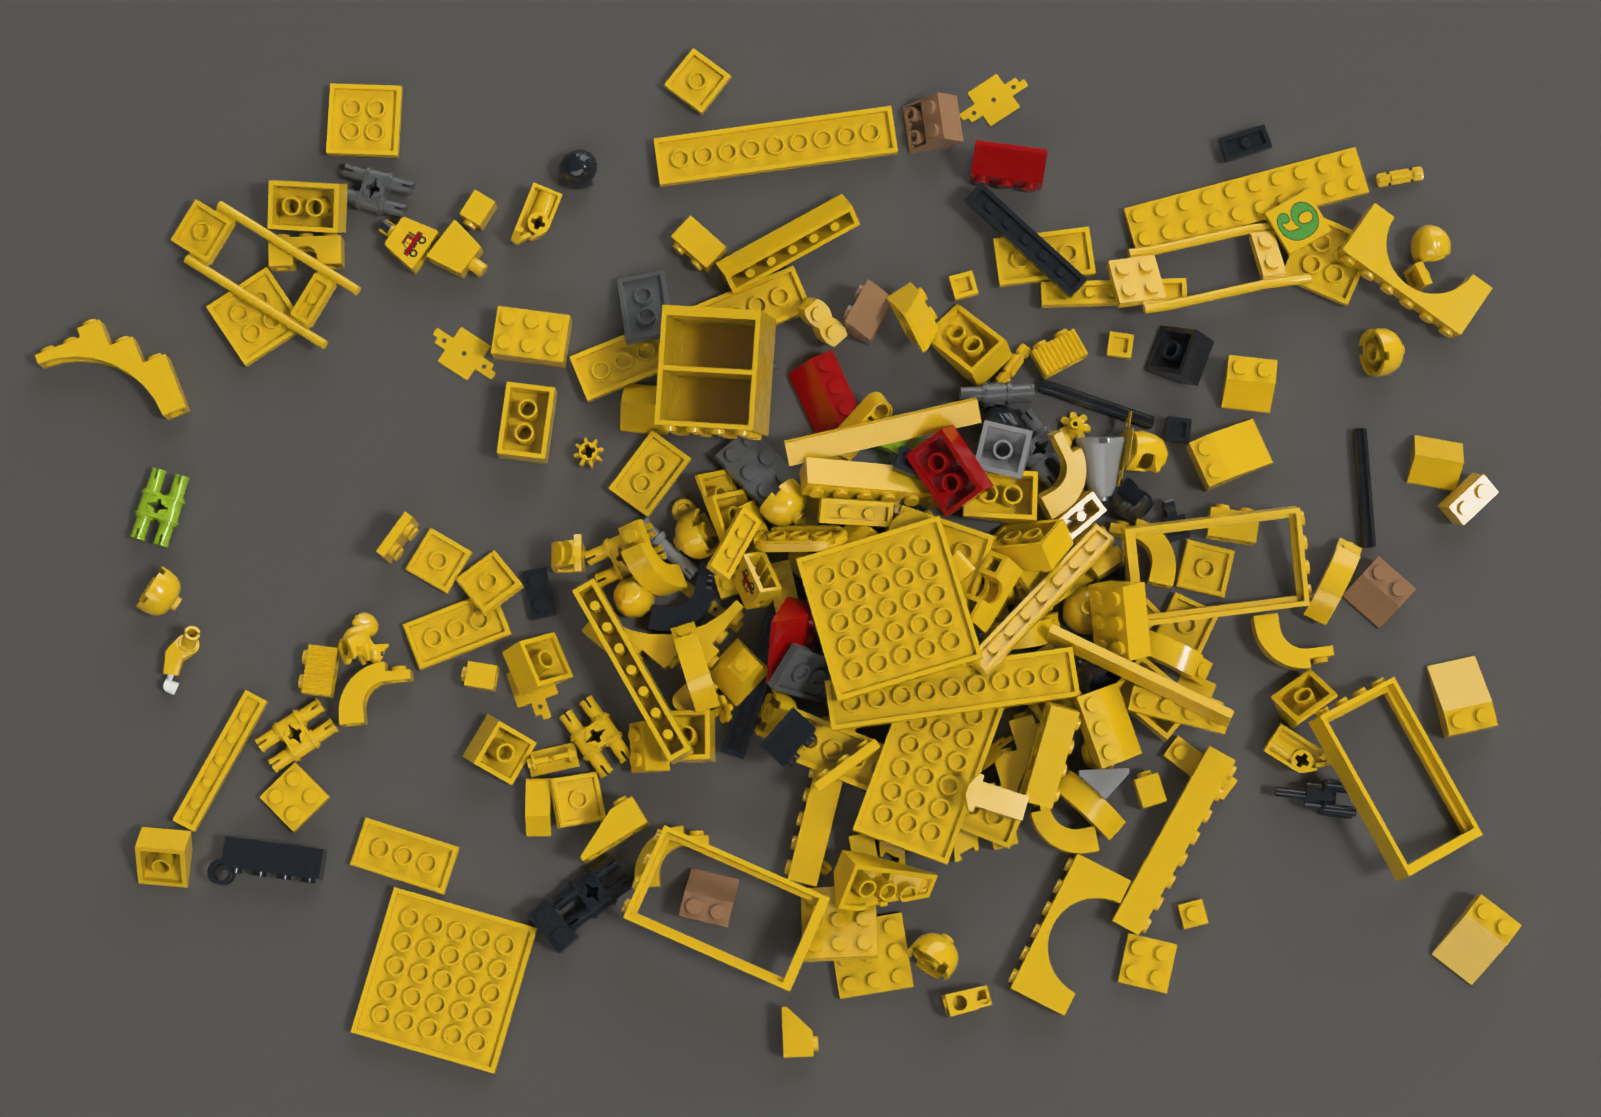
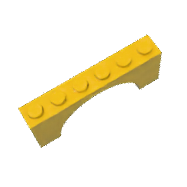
M1376 203L1369 206L1336 253L1341 257L1340 260L1349 267L1354 266L1361 271L1360 275L1366 280L1379 284L1380 289L1384 293L1397 297L1403 307L1415 310L1419 313L1421 320L1428 324L1433 323L1445 337L1456 338L1460 336L1493 288L1474 274L1465 278L1457 288L1446 293L1430 294L1410 287L1395 273L1387 254V234L1394 216Z
M1076 854L1074 858L1069 857L1063 869L1067 873L1063 880L1058 879L1052 892L1056 895L1052 903L1047 901L1041 913L1045 917L1041 925L1036 923L1030 935L1034 939L1030 947L1025 945L1019 957L1022 963L1018 970L1013 969L1008 979V982L1011 983L1010 989L1062 1016H1065L1076 993L1068 989L1058 979L1050 964L1048 940L1053 924L1065 909L1082 900L1104 899L1120 904L1131 883V880L1080 854Z

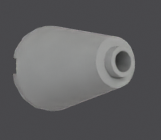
M1123 436L1076 438V446L1082 448L1086 460L1087 473L1085 481L1088 491H1093L1099 501H1109V496H1113L1125 443Z

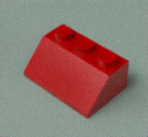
M975 140L970 181H974L977 185L982 182L985 186L989 185V183L998 184V187L1003 189H1012L1013 186L1021 187L1026 192L1041 190L1048 149Z
M832 349L809 359L788 374L815 434L837 429L858 406Z
M954 425L940 429L905 455L945 517L974 501L994 486Z
M787 596L771 620L766 683L770 681L792 643L808 648L814 647L816 634H813V628L816 625L809 601Z

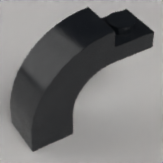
M700 563L694 594L686 603L677 607L652 605L648 627L650 632L672 634L671 628L693 621L696 625L707 615L716 596L715 590L707 589V586H712L714 573L706 568L708 564Z

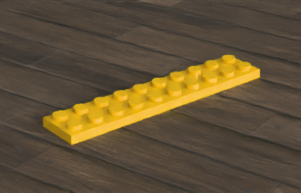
M891 106L653 138L660 187L898 154Z
M1356 147L1127 207L1124 208L1123 212L1134 248H1140L1239 226L1266 222L1265 212L1305 190L1309 192L1319 208L1367 195L1369 189Z
M790 266L760 279L735 294L729 291L695 306L762 310L776 319L777 326L799 317L797 307L808 298L794 266ZM624 334L570 356L587 401L591 402L623 389L625 386L657 375L660 339L627 345Z
M1073 647L1008 655L986 677L970 664H965L842 702H838L832 680L825 681L831 731L1071 699L1080 696Z
M796 708L817 729L814 734L817 736L815 741L808 748L803 746L798 752L800 758L796 761L798 764L818 772H822L827 768L831 771L838 766L836 761L847 753L849 756H852L858 751L856 747L866 739L870 742L873 740L849 729L831 731L829 721ZM877 741L881 749L839 780L867 791L884 744ZM974 808L973 812L967 810L961 830L1010 849L1020 821Z

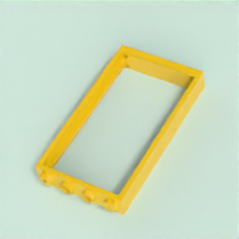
M1287 506L1120 527L1126 581L1140 582L1136 537L1288 518L1296 595L1147 614L1148 626L1309 606V599H1312V587L1308 584L1307 575L1310 574L1309 561L1305 560V550L1308 548V543L1302 530V526L1305 525L1304 512L1300 510V507Z
M1382 677L1370 684L1372 689L1367 691L1363 687L1352 693L1353 699L1348 701L1347 697H1344L1333 703L1334 709L1329 710L1327 706L1314 713L1317 718L1308 723L1396 882L1483 834L1395 677L1387 681ZM1382 694L1385 696L1461 832L1460 835L1408 864L1329 722Z
M664 825L662 830L658 829L652 843L656 844L653 852H647L642 863L645 870L642 876L637 875L632 885V889L635 890L632 899L627 898L621 912L625 913L623 918L790 992L828 907L830 898ZM670 840L817 904L785 978L638 914Z

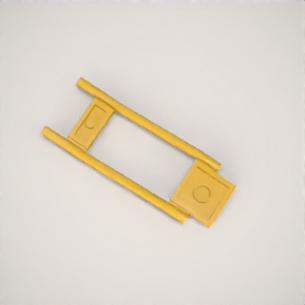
M195 199L171 238V241L190 252L185 257L184 263L284 324L321 349H325L328 341L311 331L310 327L314 326L337 288V284L354 295L360 293L361 287L225 202L220 201L215 211ZM236 221L317 271L290 312V317L209 267L236 226Z
M1269 222L1239 226L1154 246L1128 249V258L1111 260L1106 265L1118 308L1143 305L1144 314L1174 310L1263 289L1312 282L1311 274L1286 276V269L1276 236ZM1249 234L1250 245L1261 280L1166 301V293L1155 255Z

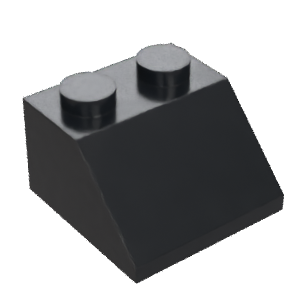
M1161 325L1145 370L1180 384L1198 386L1214 341L1195 329Z
M792 707L764 739L760 747L783 768L787 765L792 767L800 758L798 752L802 747L808 748L817 738L814 735L817 729Z

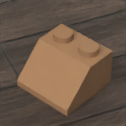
M1378 556L1347 589L1342 597L1379 629L1401 607L1416 588Z
M691 868L679 916L729 928L740 879Z

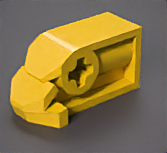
M533 182L510 241L518 246L528 240L533 242L545 236L563 194ZM536 220H539L541 222V227H539L538 230L534 229L533 223H535Z
M574 534L573 540L551 543V569L554 573H586V558L584 555L586 548L582 542V534Z
M1281 722L1263 748V751L1299 773L1318 770L1317 767L1331 765L1323 748ZM1306 754L1305 758L1308 762L1297 765L1298 761L1295 757Z
M982 774L975 775L964 784L961 795L968 811L973 812L974 808L1008 819L1023 820L1029 796L983 782L984 775Z

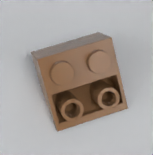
M937 92L903 106L909 153L946 149L964 142L957 95Z
M867 280L865 285L860 284L854 296L856 297L855 304L853 306L849 305L843 315V324H845L847 334L868 345H871L891 308L886 298L889 295L870 280Z

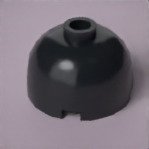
M1081 659L1075 665L1079 689L1082 694L1109 686L1112 680L1117 682L1119 679L1118 675L1084 659Z

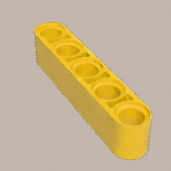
M872 392L864 398L838 428L890 417L893 411L892 406L882 393ZM859 451L824 459L851 461Z

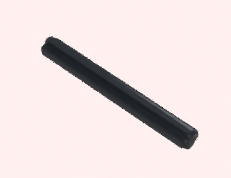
M1042 379L1038 391L1123 421L1128 418L1129 411H1132L1130 423L1146 429H1151L1155 422V417L1047 379Z
M1356 428L1353 430L1361 542L1363 548H1373L1376 546L1367 429Z

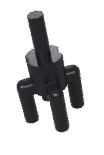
M1327 778L1320 784L1306 782L1305 790L1277 786L1275 788V796L1303 799L1304 807L1318 809L1319 815L1352 819L1353 816L1356 817L1357 810L1355 806L1335 804L1336 792L1348 794L1340 780Z

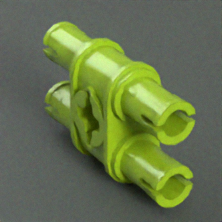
M152 467L147 486L141 490L142 496L137 510L134 511L136 520L130 537L145 542L150 522L157 520L160 524L153 544L168 548L173 529L179 525L178 519L182 507L186 503L183 497L190 478L175 474L170 493L162 495L160 491L167 472ZM162 504L167 508V510L160 509L159 511H157L152 506H161Z

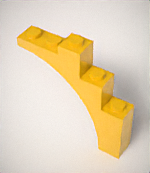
M90 319L83 322V326L77 328L79 338H67L63 341V344L56 347H45L40 350L41 353L35 355L37 363L43 369L74 362L99 363L119 369L134 377L148 390L155 399L162 415L167 420L190 412L171 359L166 354L158 353L150 356L148 361L145 362L138 341L133 337H120L112 344L107 328L100 319Z
M737 600L721 615L707 624L696 628L710 670L720 659L718 657L720 651L714 645L716 642L720 645L729 634L726 632L732 624L736 626L745 616L742 613L745 610L744 606ZM588 622L581 631L606 652L591 623ZM624 627L642 660L643 657L641 655L645 653L665 671L669 667L674 669L680 662L672 634H647Z
M1027 712L1013 715L1014 720L1009 721L1017 750L1012 751L1011 747L998 750L1003 756L995 762L1001 786L998 787L1017 793L1026 772L1039 723L1035 724L1033 714L1028 715ZM1017 832L1014 836L1011 846L1019 844ZM992 842L994 850L1005 848Z

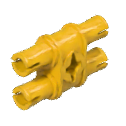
M650 522L645 524L646 531L654 527ZM655 529L648 532L649 539L656 537ZM620 534L610 539L606 538L602 545L584 553L586 559L593 555L596 556L587 561L590 566L607 558L612 560L613 567L595 574L596 581L606 577V579L599 582L601 588L617 580L623 581L633 576L621 556V551L625 550ZM661 544L653 548L656 554L664 550ZM666 552L658 555L661 560L667 559Z
M590 695L586 699L590 703L591 708L585 700L579 703L591 720L588 727H583L572 709L566 712L571 722L564 714L559 719L571 734L570 741L575 743L584 756L583 759L587 762L590 761L602 779L607 776L602 766L609 774L614 770L601 753L603 748L610 747L620 761V764L627 762L622 752H624L629 760L631 753L622 739L623 733L619 732L609 718L610 714L603 712L593 698V695ZM592 732H603L599 743L595 740L590 742L593 738Z
M317 698L300 710H292L293 713L278 723L275 722L271 730L255 739L263 753L280 740L285 741L287 744L286 749L273 758L268 759L276 773L294 760L296 762L301 761L303 756L315 748H320L322 741L339 731L331 718L313 731L308 729L307 722L326 711ZM292 728L301 732L299 734L301 742L293 738L295 735Z

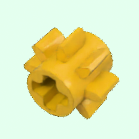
M585 437V443L582 445L576 444L579 453H575L574 458L582 459L580 461L581 467L586 463L593 469V463L596 461L603 462L599 454L603 453L604 449L596 447L598 445L597 439L591 443ZM588 448H591L593 452L591 458H587L585 455Z

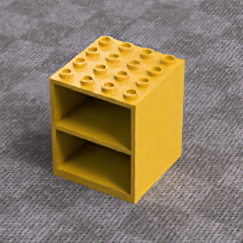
M662 305L654 425L660 426L661 431L678 436H689L690 433L699 437L713 438V435H717L727 439H737L739 436L747 440L760 441L762 436H768L776 319L762 310Z

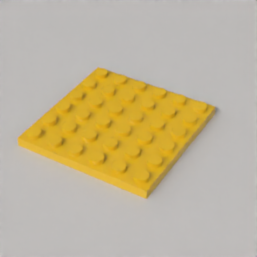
M940 516L796 559L838 702L983 659Z
M394 887L351 1033L495 1074L538 929Z

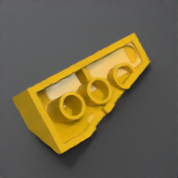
M842 850L834 870L836 907L838 909L863 911L867 910L868 906L879 905L883 907L888 906L889 902L899 900L908 902L928 898L938 875L934 872L869 854Z

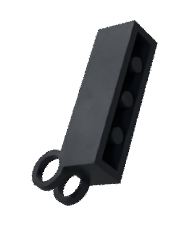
M225 836L222 860L213 861L207 869V875L209 880L215 884L229 885L235 880L237 873L242 874V870L245 869L252 870L253 876L266 877L267 873L277 874L276 879L291 880V876L301 877L300 882L315 884L316 879L323 880L328 850ZM224 864L228 868V875L224 880L220 881L216 877V870L220 865Z

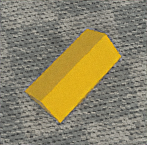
M726 470L695 476L719 542L735 516L733 509L749 501L747 493L743 489L738 490L736 481ZM750 545L744 554L753 553Z

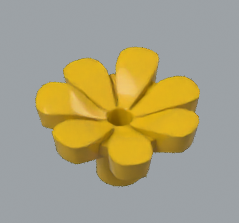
M1070 412L1069 418L1062 417L1060 419V423L1064 427L1060 428L1059 431L1067 433L1073 443L1075 438L1085 437L1084 432L1089 433L1091 426L1085 424L1088 420L1086 415L1082 414L1080 417H1077L1076 412Z
M717 694L720 706L714 707L712 711L715 713V718L719 716L721 723L729 722L732 719L731 711L735 705L729 698L726 699L724 695L719 696Z

